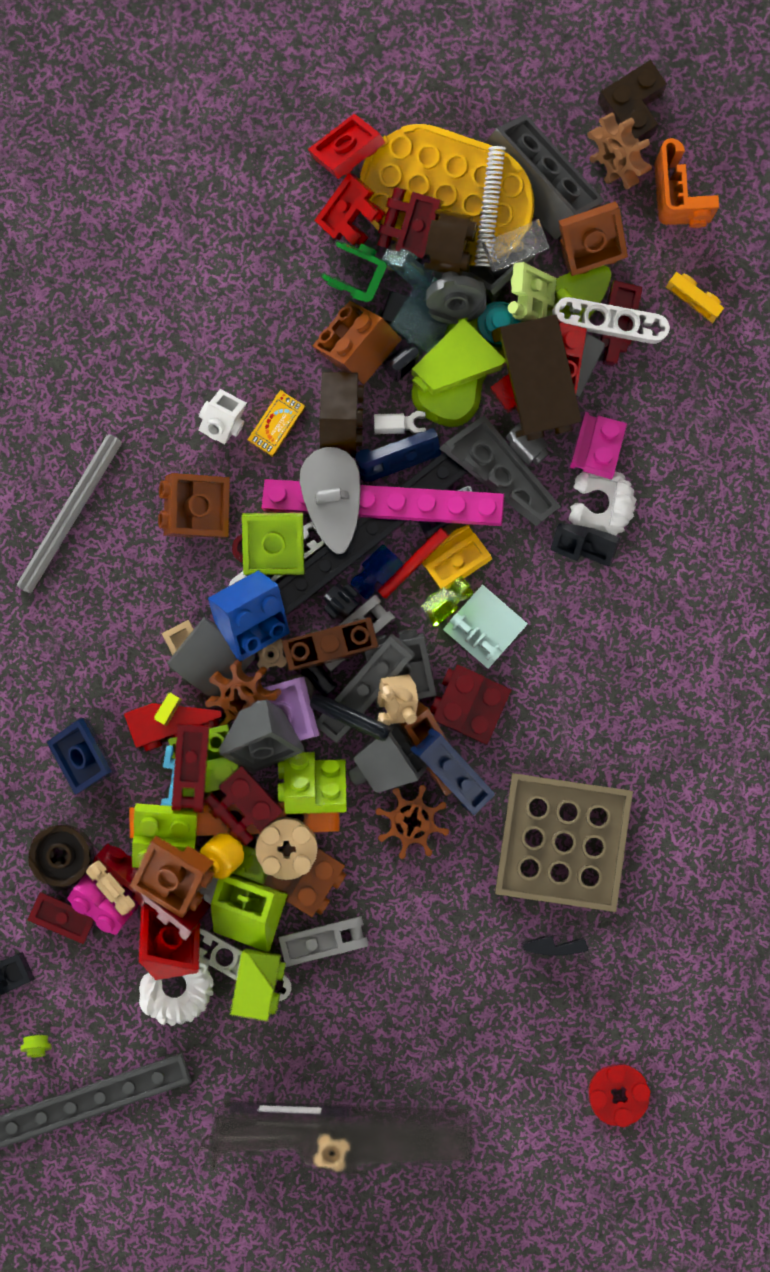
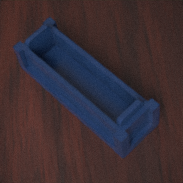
M431 728L428 731L429 735L417 747L414 745L410 750L433 771L462 803L461 805L475 816L495 793L440 733Z

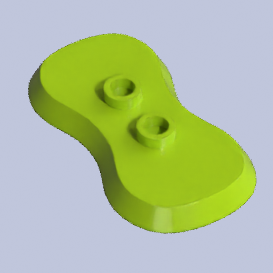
M478 318L469 321L468 323L478 332ZM446 323L445 335L457 324ZM493 346L503 357H505L503 347ZM486 376L436 395H432L428 391L423 393L413 383L411 391L413 404L418 411L425 412L427 419L439 425L447 427L461 426L476 414Z

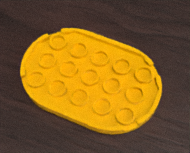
M412 124L403 126L401 129L383 136L385 144L379 147L375 154L365 158L360 173V180L374 192L369 200L384 210L386 214L388 211V207H386L387 200L392 197L394 187L406 190L403 202H410L412 192L443 201L441 210L473 216V221L477 225H481L479 223L482 220L480 219L482 215L480 213L482 211L481 206H483L481 202L484 201L482 199L485 196L483 194L485 191L483 187L486 186L484 178L487 176L485 174L487 172L486 167H488L486 163L489 162L487 160L489 157L487 153L490 152L488 148L492 147V145L436 126ZM508 153L504 155L493 154L503 156L505 159H493L504 162L503 165L493 164L503 166V169H492L503 172V174H492L502 176V179H492L501 181V184H492L501 186V188H488L501 192L499 194L488 193L500 196L499 199L488 198L499 201V203H488L499 206L498 208H488L498 211V213H488L498 216L497 218H489L497 221L496 223H489L496 225V227H485L496 231L494 233L485 232L495 235V237H485L494 239V242H485L494 245L493 247H485L493 249L492 252H485L493 255L492 257H485L492 259L491 262H486L490 264L501 260L519 246L530 228L534 214V193L531 182L522 166ZM399 212L395 228L401 230L406 215L405 212ZM386 215L380 223H377L375 220L371 222L377 230H379L380 224H384ZM478 237L475 243L470 242L468 252L472 255L471 266L477 264L474 260L477 259L475 255L478 254L476 253ZM392 238V239H391V240H393V241H395V242L398 241V239H396V238Z

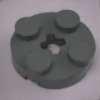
M453 271L444 273L441 279L432 283L426 291V306L429 308V314L435 320L447 324H458V319L468 317V322L478 318L486 309L485 284L471 277L459 276V274Z

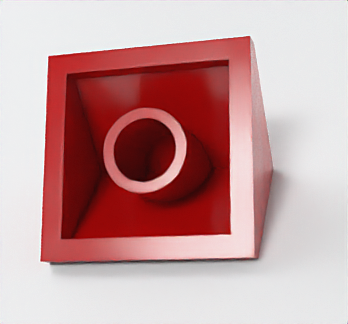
M148 904L141 906L139 963L155 980L197 974L199 971L200 923L185 941L178 935L179 928L171 922L165 925L157 918L159 912Z

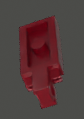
M613 280L607 304L638 310L643 287ZM621 316L618 319V326L623 331H630L633 328V321L628 316ZM601 334L600 340L605 343L604 348H606L602 364L614 367L618 363L620 352L626 353L632 340Z

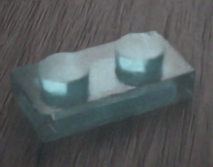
M387 249L382 260L414 289L427 291L429 286L438 280L432 275L433 271L424 269V265L416 260L417 256L406 249H401L400 252Z

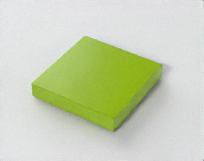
M242 513L243 575H250L258 570L264 575H301L305 573L303 513Z

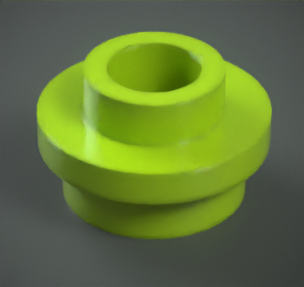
M35 1035L24 1037L23 1045L20 1046L21 1052H27V1057L35 1058L46 1056L45 1051L51 1050L52 1046L51 1043H48V1036Z

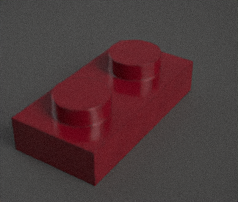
M39 892L28 918V921L81 944L86 943L95 922L92 917L76 912L71 904L44 892Z

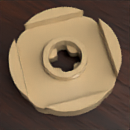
M281 817L273 820L261 831L257 839V860L266 874L272 875L277 879L292 880L299 878L310 871L317 857L318 844L315 834L304 822L296 818ZM284 841H289L290 846H295L296 851H292L290 856H284L283 852L278 850V847L283 846Z

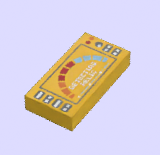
M280 390L247 439L248 442L274 457L306 406Z

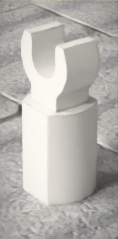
M416 411L410 416H404V413L374 414V433L405 434V431H410L412 434L426 431V428H417L414 425L416 419L425 418V412Z

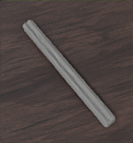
M108 434L19 579L17 586L27 593L33 592L120 448L122 442L117 437Z

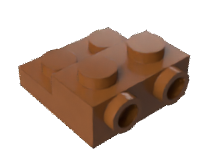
M616 201L558 221L562 237L560 243L564 263L571 276L584 274L592 269L607 264H614L618 260L628 257L620 208Z
M180 473L166 475L165 481L162 480L159 485V497L164 499V511L161 510L159 512L158 526L160 529H164V536L189 538L229 537L230 477Z
M155 836L147 848L130 887L183 918L190 909L195 911L204 897L200 890L202 887L206 889L215 875V872L210 870L214 861L189 846L182 852L158 836Z
M289 841L282 851L284 856H290L292 851H296L295 846H290ZM318 848L316 860L308 873L292 880L277 879L267 874L263 885L287 893L286 901L312 918L315 913L322 915L330 902L326 895L331 887L338 889L347 874L342 871L345 867L343 863Z

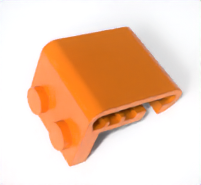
M666 139L654 163L658 219L664 225L689 224L690 228L705 227L707 223H711L719 209V195L688 197L686 164L678 165L685 152L684 146L677 139ZM668 168H675L669 180Z

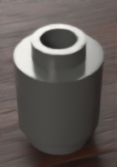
M519 423L507 434L506 439L510 442L508 445L527 465L533 462L537 466L550 454L546 450L550 444L544 438L527 441L526 436L516 438L515 432L522 430L521 423Z

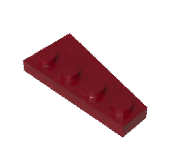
M108 843L95 856L92 862L93 864L96 861H101L107 868L105 871L107 874L111 873L123 889L128 888L132 891L135 901L142 906L148 904L159 912L157 918L165 925L171 922L179 928L178 935L185 941L211 907V904L203 898L195 911L190 909L181 918L130 887L138 868H132V857L127 855L122 849Z

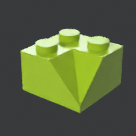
M248 948L241 952L230 1015L268 1021L271 1014L276 1015L280 1000V993L275 992L277 980L283 981L286 966L285 962H280L282 954Z

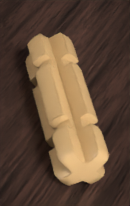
M101 861L94 862L87 868L86 874L92 881L96 880L98 882L96 886L111 903L115 902L116 905L114 907L121 915H126L135 907V902L129 895H124L126 891L111 873L107 874L105 872L107 868Z

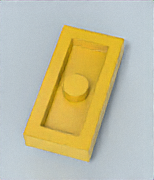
M676 271L666 288L710 322L714 323L724 309L720 305V299L710 292L704 293L696 287L697 282L689 275H681Z

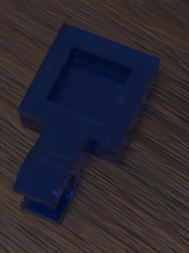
M382 544L361 564L365 570L356 575L350 583L359 590L358 593L363 598L367 599L374 593L376 582L378 581L383 585L403 563L392 551Z

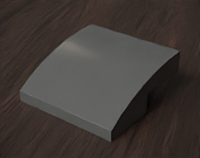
M203 617L167 664L190 684L211 697L212 695L221 696V691L217 685L209 682V678L218 671L223 677L233 679L230 666L237 658L216 624ZM254 654L242 660L243 672L255 659Z

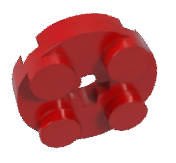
M613 1064L601 1068L591 1079L588 1089L589 1102L592 1111L604 1123L611 1126L627 1127L637 1122L647 1111L650 1089L646 1079L638 1070L626 1064ZM621 1087H624L626 1089L624 1093L627 1097L624 1102L619 1100L617 1103H613L614 1096L611 1091L614 1088L620 1090Z

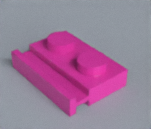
M585 412L570 468H581L583 472L612 480L627 423L599 415L598 417L590 416L589 412Z

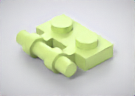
M525 262L514 263L513 275L511 277V293L518 296V302H511L508 305V311L515 319L523 322L547 317V308L554 307L556 278Z

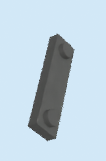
M391 634L334 701L363 714L378 697L381 678L397 676L415 653L396 636ZM323 713L316 720L317 727L336 743L351 728Z

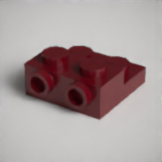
M458 664L454 670L448 668L442 685L446 686V690L442 698L436 695L430 712L434 714L438 724L488 745L512 689Z

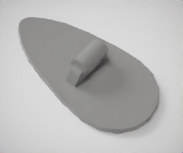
M324 447L314 451L305 459L300 470V486L308 513L318 535L334 553L342 554L347 551L357 528L361 492L360 472L356 461L348 452L337 447Z

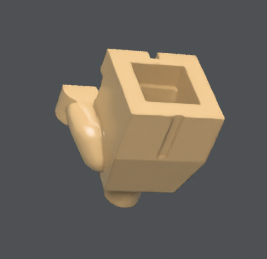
M406 674L381 678L377 703L380 707H384L387 713H379L378 721L388 726L396 723H414L417 720L418 695L416 685L411 676Z

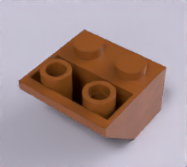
M349 301L339 311L331 324L321 332L312 347L341 371L358 373V382L364 385L402 339L382 317Z

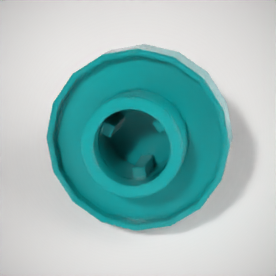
M502 301L492 302L486 306L485 311L478 317V333L492 346L502 347V342L494 343L491 331L502 326L521 322L515 319L508 311L509 303Z

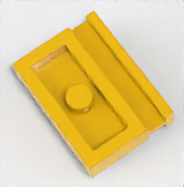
M469 525L450 533V536L422 563L442 593L492 560L491 554Z

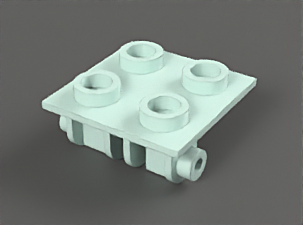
M482 584L458 613L452 617L443 630L489 669L528 623Z

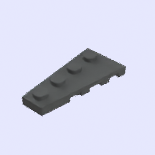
M485 415L481 416L440 447L444 453L494 493L504 494V501L535 526H538L561 507Z

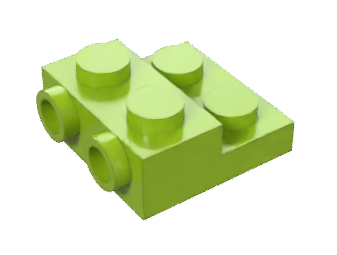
M302 752L278 763L279 779H284V783H278V802H284L285 814L347 812L346 759L315 760V752Z
M136 803L134 809L132 868H139L147 848L155 836H158L182 852L187 846L196 850L197 812H193V809L182 808V811L172 810V806Z

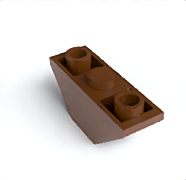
M371 617L281 641L289 671L328 664L379 647Z

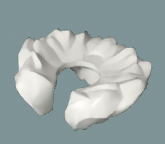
M582 471L575 479L574 489L583 494L595 490L603 491L609 498V507L605 512L596 514L591 512L583 503H574L570 506L572 512L569 515V521L573 525L597 529L615 536L618 533L624 532V527L634 517L633 512L636 509L635 503L637 499L633 496L634 489L630 487L632 484L625 480L624 474L616 471L612 480Z
M199 957V971L197 974L183 976L186 981V990L180 997L176 998L170 997L164 992L162 979L155 980L149 973L145 974L139 987V1005L146 1015H150L151 1018H156L160 1024L165 1025L168 1022L171 1026L176 1025V1023L182 1025L186 1021L192 1022L195 1017H199L201 1012L206 1010L210 996H213L212 987L214 986V981L208 971V963Z

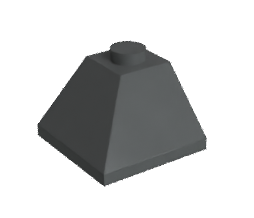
M268 700L256 701L250 707L241 710L219 748L221 756L239 766L242 764L246 770L252 773L304 752L303 745L284 711Z

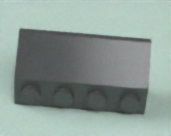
M526 114L496 128L486 140V144L505 147L506 149L503 151L512 156L525 170L534 193L533 215L543 225L544 230L556 240L561 238L559 220L597 208L605 201Z

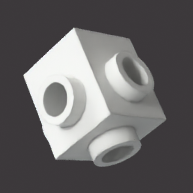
M220 389L210 402L206 401L199 414L202 422L198 431L208 435L213 440L226 444L232 435L237 437L244 425V420L241 419L247 403Z

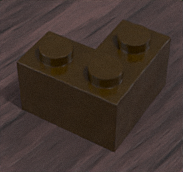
M649 60L601 90L597 102L606 115L614 113L618 125L629 118H633L635 123L632 127V134L635 139L638 138L642 142L652 137L659 125L646 105L663 95L667 83L652 60Z
M322 372L320 449L324 447H337L348 452L352 458H356V446H362L363 428H357L363 427V409L357 408V403L363 404L364 385H358V373Z

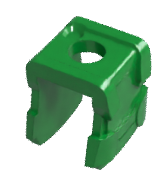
M336 241L335 246L376 264L377 268L366 291L326 273H322L321 278L327 282V285L335 289L350 292L354 299L364 302L371 301L386 270V261L375 256L377 250L364 244H360L358 249L345 242Z

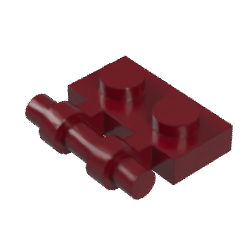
M394 187L392 197L387 200L386 207H388L384 224H380L378 230L380 237L377 245L389 249L391 239L396 238L398 241L395 251L426 260L425 250L432 220H438L435 210L441 209L443 201L412 192L410 202L406 203L403 202L406 190ZM400 211L406 213L401 230L395 228Z
M242 764L219 784V788L225 793V796L220 801L213 793H210L205 798V804L211 809L209 813L215 819L219 818L229 829L228 833L233 838H238L244 846L254 838L246 830L251 823L261 832L283 812V808ZM232 803L244 814L239 821L227 810Z

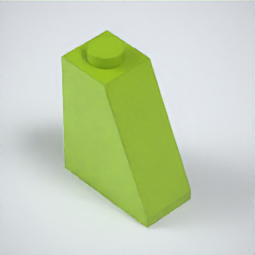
M463 318L412 368L411 375L414 377L412 382L423 393L428 391L432 395H436L500 371L505 367L506 359Z

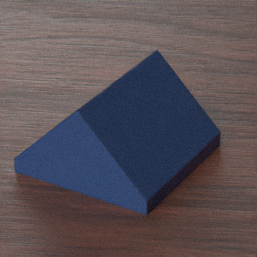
M81 718L47 741L51 752L75 795L117 772L88 719Z

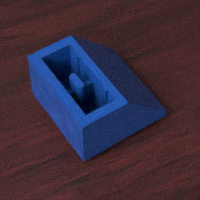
M259 570L208 598L214 622L239 661L290 634L279 586Z

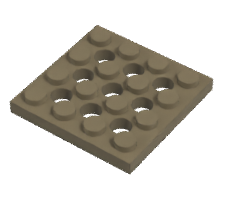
M512 773L495 894L616 912L633 791ZM534 799H541L546 804V812L540 817L533 816L529 810V805ZM566 803H570L576 808V816L571 821L563 820L559 814L561 806ZM594 808H601L606 812V821L600 826H596L590 821V813ZM531 829H537L542 834V842L536 847H530L525 841V835ZM562 833L568 834L572 839V846L567 851H560L555 845L557 836ZM591 838H597L602 843V851L596 856L589 855L585 849L586 842ZM527 859L534 860L538 865V871L532 877H525L521 872V864ZM556 864H563L568 869L567 878L561 882L555 881L551 876V869ZM588 868L594 869L598 874V880L592 886H586L581 880L582 872Z

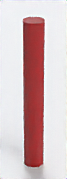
M440 527L378 589L379 594L386 599L450 536L447 531Z

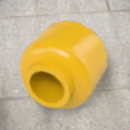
M219 833L213 836L199 851V853L214 861L210 870L215 872L214 878L216 879L229 877L244 860L242 843L238 838H233L226 833Z

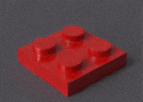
M353 114L311 146L308 151L314 160L339 179L343 175L350 173L366 157L375 154L378 148L385 144V141L378 131L356 114Z

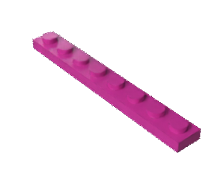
M265 479L262 510L309 514L303 499L300 481ZM360 485L358 517L502 526L505 496L501 493Z

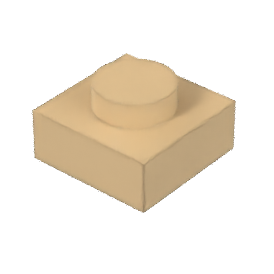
M189 620L161 633L172 655L194 630Z

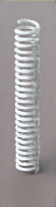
M503 146L488 148L490 152L487 153L489 156L487 160L489 162L486 163L488 167H486L487 172L485 174L487 176L484 178L486 186L483 187L485 190L483 194L485 196L482 197L484 201L481 202L483 206H481L482 211L480 212L482 214L480 219L482 220L479 221L481 225L478 226L481 230L478 231L480 234L477 236L479 240H477L478 245H476L478 248L476 253L478 254L475 255L477 259L474 260L477 263L475 264L476 267L491 266L490 263L486 262H491L492 259L485 257H492L493 255L485 252H492L493 249L485 247H493L494 245L485 242H494V239L485 237H495V235L485 232L494 233L496 231L485 227H496V225L489 223H496L497 221L489 218H497L498 216L488 213H498V211L488 208H498L499 206L488 203H499V201L488 198L499 199L500 196L488 193L499 194L501 192L488 188H501V186L492 184H501L502 182L492 179H502V176L492 174H503V172L492 169H503V166L493 165L504 164L503 161L493 160L505 159L503 156L493 155L506 154L503 151L493 150H505L506 148Z

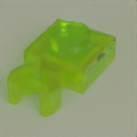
M463 577L455 580L448 590L443 587L438 592L431 594L420 605L435 627L459 609L457 604L460 601L467 600L473 595L474 592Z

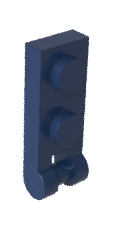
M431 428L373 451L368 449L360 450L355 457L357 465L360 467L361 479L365 482H372L436 458L442 453L438 435L435 429Z

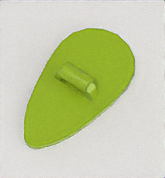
M604 265L584 274L571 276L569 272L557 278L554 306L560 299L565 297L601 303L610 284L612 275L610 268ZM567 305L563 310H560V312L564 313L565 319H569L571 315H579L578 322L582 323V315L585 308H581L582 310L579 313L571 312L570 306ZM554 307L547 308V316H552ZM595 310L589 312V318L592 316Z

